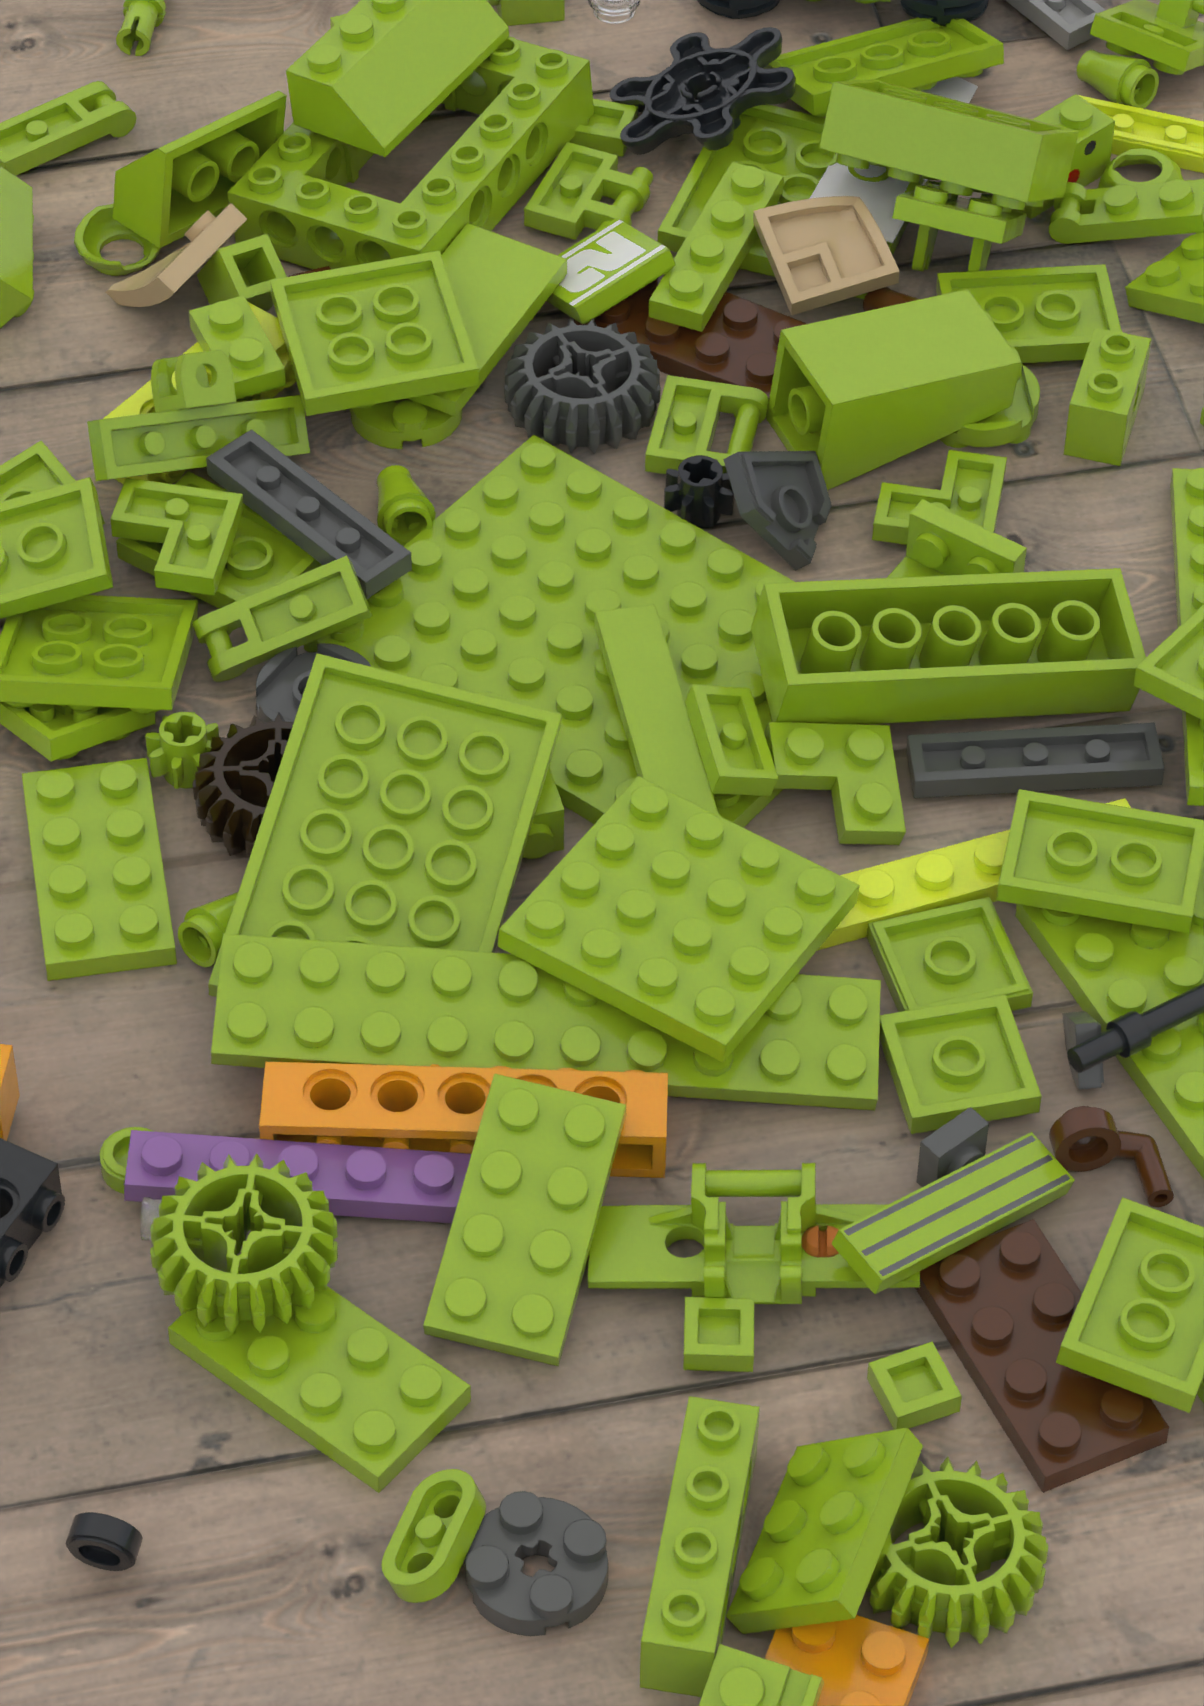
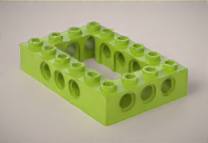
M509 36L441 103L445 104V109L455 111L459 108L479 114L480 116L401 203L345 187L348 182L354 183L359 178L358 171L374 153L301 128L292 123L227 192L229 204L232 203L247 218L234 233L236 243L268 234L279 259L310 269L325 266L336 269L439 250L442 255L467 223L492 231L557 157L566 142L571 141L575 136L577 127L585 125L594 114L590 60L570 55L560 50L549 49L517 40Z

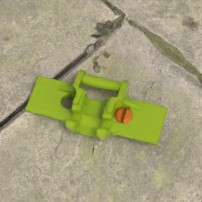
M692 1163L691 1205L601 1206L589 1251L588 1288L692 1289V1297L754 1299V1304H802V1296H816V1288H869L831 1243L839 1229L888 1204H816V1163H802V1170H707L706 1163ZM719 1197H788V1201H781V1213L775 1226H734L733 1223L730 1224L728 1221L726 1202H719ZM682 1239L695 1240L704 1247L699 1254L687 1258L677 1257L667 1250L672 1243ZM920 1271L889 1288H920Z

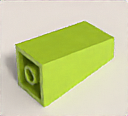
M968 289L782 329L766 419L788 451L816 452L828 491L961 430L963 425L976 423L1011 407L1017 380L1020 379L1022 374L1021 359L1017 350L1007 343L995 327L991 315L981 308Z

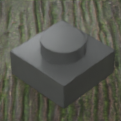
M970 1107L921 1140L916 1182L924 1187L985 1156L989 1123Z

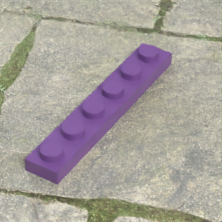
M131 1130L124 1183V1201L161 1203L162 1196H175V1185H177L179 1176L198 1181L197 1171L200 1168L201 1162L214 1171L221 1170L229 1154L237 1163V1166H249V1163L257 1153L263 1161V1167L266 1169H271L284 1159L287 1167L290 1168V1178L307 1172L309 1180L312 1181L313 1191L324 1190V1194L329 1201V1212H332L333 1215L452 1223L471 1154Z

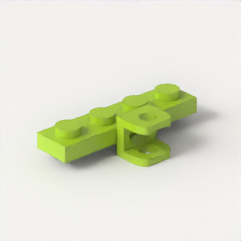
M221 350L187 353L179 357L155 360L151 370L155 413L87 421L96 481L207 467L206 458L251 429L286 456L310 453L301 396L295 395L235 403L236 395L232 369L226 354ZM205 366L209 368L212 374L210 385ZM174 371L177 390L172 384V374Z

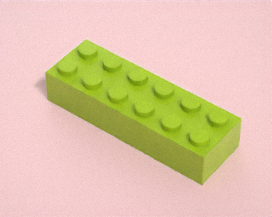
M1121 568L764 583L751 625L772 722L880 724L1130 711L1140 690L1134 686L1136 666L1146 658Z

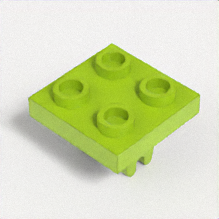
M927 181L926 186L916 185L915 190L896 197L892 218L919 224L912 270L921 272L929 268L939 229L973 237L968 271H985L992 242L1003 244L1021 236L1027 216L1026 212L991 203L992 194H981L980 198L966 199L958 197L957 194L940 190V182Z

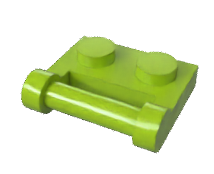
M667 375L645 454V471L666 474L667 469L678 471L680 463L686 458L703 455L717 459L722 466L723 474L727 473L723 459L737 452H750L752 450L757 426L765 420L767 414L768 396L760 389ZM720 412L730 413L736 417L727 454L710 451Z

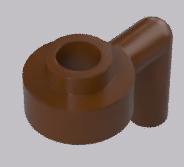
M1089 1106L1074 1107L1066 1111L1052 1125L1049 1131L1051 1146L1055 1158L1066 1170L1085 1172L1100 1168L1115 1157L1132 1159L1135 1162L1148 1204L1152 1207H1163L1173 1200L1174 1194L1157 1143L1150 1135L1118 1131L1114 1118L1108 1111Z

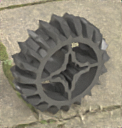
M594 318L588 325H576L569 319L566 327L558 328L548 323L543 334L529 332L525 344L515 345L514 354L511 356V360H508L507 368L504 372L505 403H507L508 411L511 412V416L514 418L515 427L525 428L528 438L535 435L539 438L544 437V440L553 446L559 444L567 445L570 454L577 447H588L595 454L598 446L602 444L618 449L622 437L636 440L638 431L643 427L650 426L651 418L654 412L657 411V403L660 402V371L657 368V360L653 359V356L650 354L649 345L639 344L635 332L620 334L616 323L606 328L598 327Z

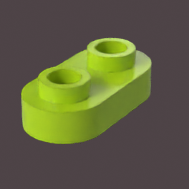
M446 1469L428 1476L415 1488L385 1550L381 1564L382 1572L396 1595L404 1601L421 1603L440 1596L453 1584L462 1567L486 1511V1502L473 1478L465 1471Z

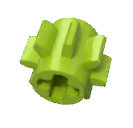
M177 712L169 716H163L159 733H146L145 736L151 776L155 778L164 775L166 781L174 786L175 789L193 788L197 766L199 767L200 754L210 752L212 737H219L218 724L211 723L206 725L205 721L195 712Z

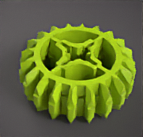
M256 1153L249 1166H237V1163L228 1154L221 1170L214 1171L201 1162L200 1168L197 1171L198 1181L179 1176L177 1185H175V1196H162L158 1207L159 1217L153 1218V1224L150 1228L153 1247L150 1249L152 1267L158 1273L159 1286L164 1291V1295H174L175 1305L179 1308L181 1314L197 1309L198 1319L202 1322L204 1328L217 1317H222L225 1320V1326L232 1334L239 1325L240 1320H252L253 1326L261 1333L266 1323L265 1317L274 1315L285 1324H288L292 1316V1305L310 1310L312 1302L315 1300L314 1290H326L327 1284L331 1279L330 1268L335 1267V1262L338 1259V1243L335 1241V1238L338 1237L337 1221L333 1217V1213L329 1212V1201L324 1194V1190L313 1191L312 1181L309 1180L307 1172L290 1178V1168L287 1167L284 1159L271 1169H266L263 1167V1161Z
M948 1456L940 1465V1471L931 1472L918 1460L866 1589V1592H870L869 1603L872 1606L873 1614L891 1611L890 1622L893 1624V1627L902 1629L912 1623L918 1626L917 1635L926 1638L932 1635V1631L945 1633V1639L951 1649L959 1641L960 1633L969 1632L980 1645L988 1637L990 1625L1007 1634L1009 1628L1014 1624L1015 1614L1027 1616L1028 1611L1033 1606L1035 1593H1039V1589L1043 1587L1046 1573L1043 1564L1047 1562L1048 1543L1046 1542V1537L1041 1535L1043 1522L1040 1518V1512L1028 1511L1029 1500L1026 1497V1491L1020 1490L1006 1493L1008 1482L1005 1479L1004 1472L989 1480L981 1478V1469L977 1460L967 1469V1472L954 1471V1466ZM923 1522L924 1528L909 1533L908 1541L894 1544L903 1532ZM1006 1558V1562L997 1572L977 1582L976 1574L989 1570L991 1562Z

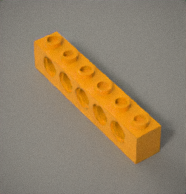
M265 1062L259 1120L260 1139L472 1154L494 1074H499L626 1104V1117L610 1176L665 1178L668 1073H651L641 1070H627L624 1072L581 1071L573 1068H560L557 1070L512 1069L506 1066L490 1068L441 1067L438 1064H431L430 1066Z

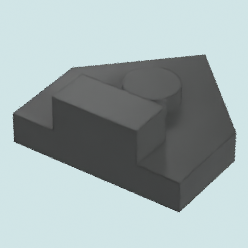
M750 451L737 452L723 459L740 516L795 571L810 564L816 550L817 543L814 541L818 527L826 523L831 509L830 497L816 452Z

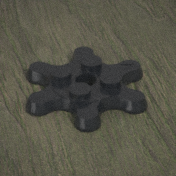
M773 27L762 28L752 32L734 46L717 49L710 47L708 36L701 32L686 34L678 38L670 47V53L674 60L669 67L661 73L650 77L627 78L611 89L609 95L612 102L638 106V113H642L641 116L622 129L620 133L622 143L637 155L649 153L669 138L678 137L683 134H694L695 138L707 150H719L728 146L733 140L734 130L741 123L740 115L744 111L758 105L781 104L789 100L795 93L796 77L792 69L787 67L764 69L769 63L777 59L782 52L783 39L780 30Z

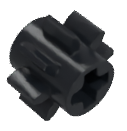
M696 455L683 460L678 467V471L667 469L666 488H664L665 509L670 512L677 511V515L681 519L701 529L713 527L719 521L721 514L732 516L734 493L728 473L723 474L722 466L717 459Z

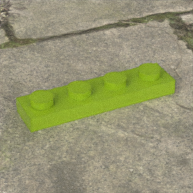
M736 162L730 163L674 257L676 266L664 274L650 297V318L700 332L704 330L758 237L753 224L754 211L777 204L783 194L784 175L765 171L754 166H747Z

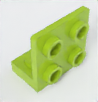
M922 499L909 515L906 556L887 578L1024 572L1027 548Z

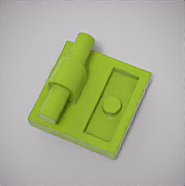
M1132 0L1096 13L1090 35L1107 41L1106 48L1115 53L1127 56L1140 54L1154 60L1153 66L1156 69L1169 74L1182 75L1186 71L1204 66V23L1198 21L1199 13L1204 15V0H1160L1159 5L1147 0Z

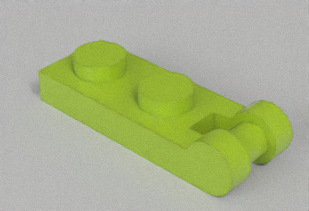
M95 81L1 122L0 166L17 176L108 134L117 138L123 137L134 128L137 119L136 114L123 101H116L115 93L104 82Z
M1176 179L1169 182L1140 185L1121 184L1114 187L1086 189L1078 183L1067 182L1064 198L1054 199L1055 211L1050 218L1049 234L1051 238L1059 243L1072 244L1204 232V179Z
M346 555L205 614L196 619L192 625L199 643L207 645L211 656L207 661V665L213 681L223 682L240 676L248 668L267 661L284 650L294 647L298 648L368 619L373 615L353 564ZM243 626L248 641L233 647L229 634Z

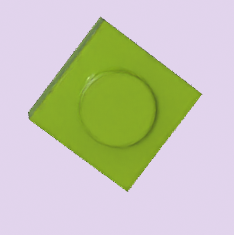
M685 1297L683 1370L753 1372L754 1299Z
M933 1342L868 1363L867 1380L894 1430L907 1427L910 1429L960 1412L962 1395Z

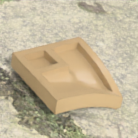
M832 196L810 198L755 210L753 213V224L791 316L899 283L900 271L876 221L860 197Z
M232 203L217 217L207 210L184 234L190 240L189 243L149 268L113 284L106 293L118 305L148 307L160 304L169 299L193 274L203 267L217 249L222 248L242 226L247 218Z

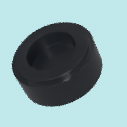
M85 1512L74 1517L66 1540V1546L75 1558L85 1564L103 1570L122 1571L134 1566L143 1537L134 1526L119 1518L102 1513Z

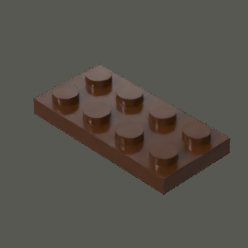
M664 274L594 318L598 327L606 328L616 323L620 334L635 332L637 342L649 345L650 354L653 356V359L657 360V368L665 374L753 387L763 391L768 398H770L781 330L807 324L729 292L724 293L702 332L650 318L649 299ZM574 319V323H575L576 325H588V324H589V322L586 323V324H581L580 322H578L577 320Z
M1034 1219L982 1238L920 1271V1288H916L917 1292L1043 1493L1167 1443L1169 1426L1150 1398L1056 1363L1060 1346L1082 1292Z

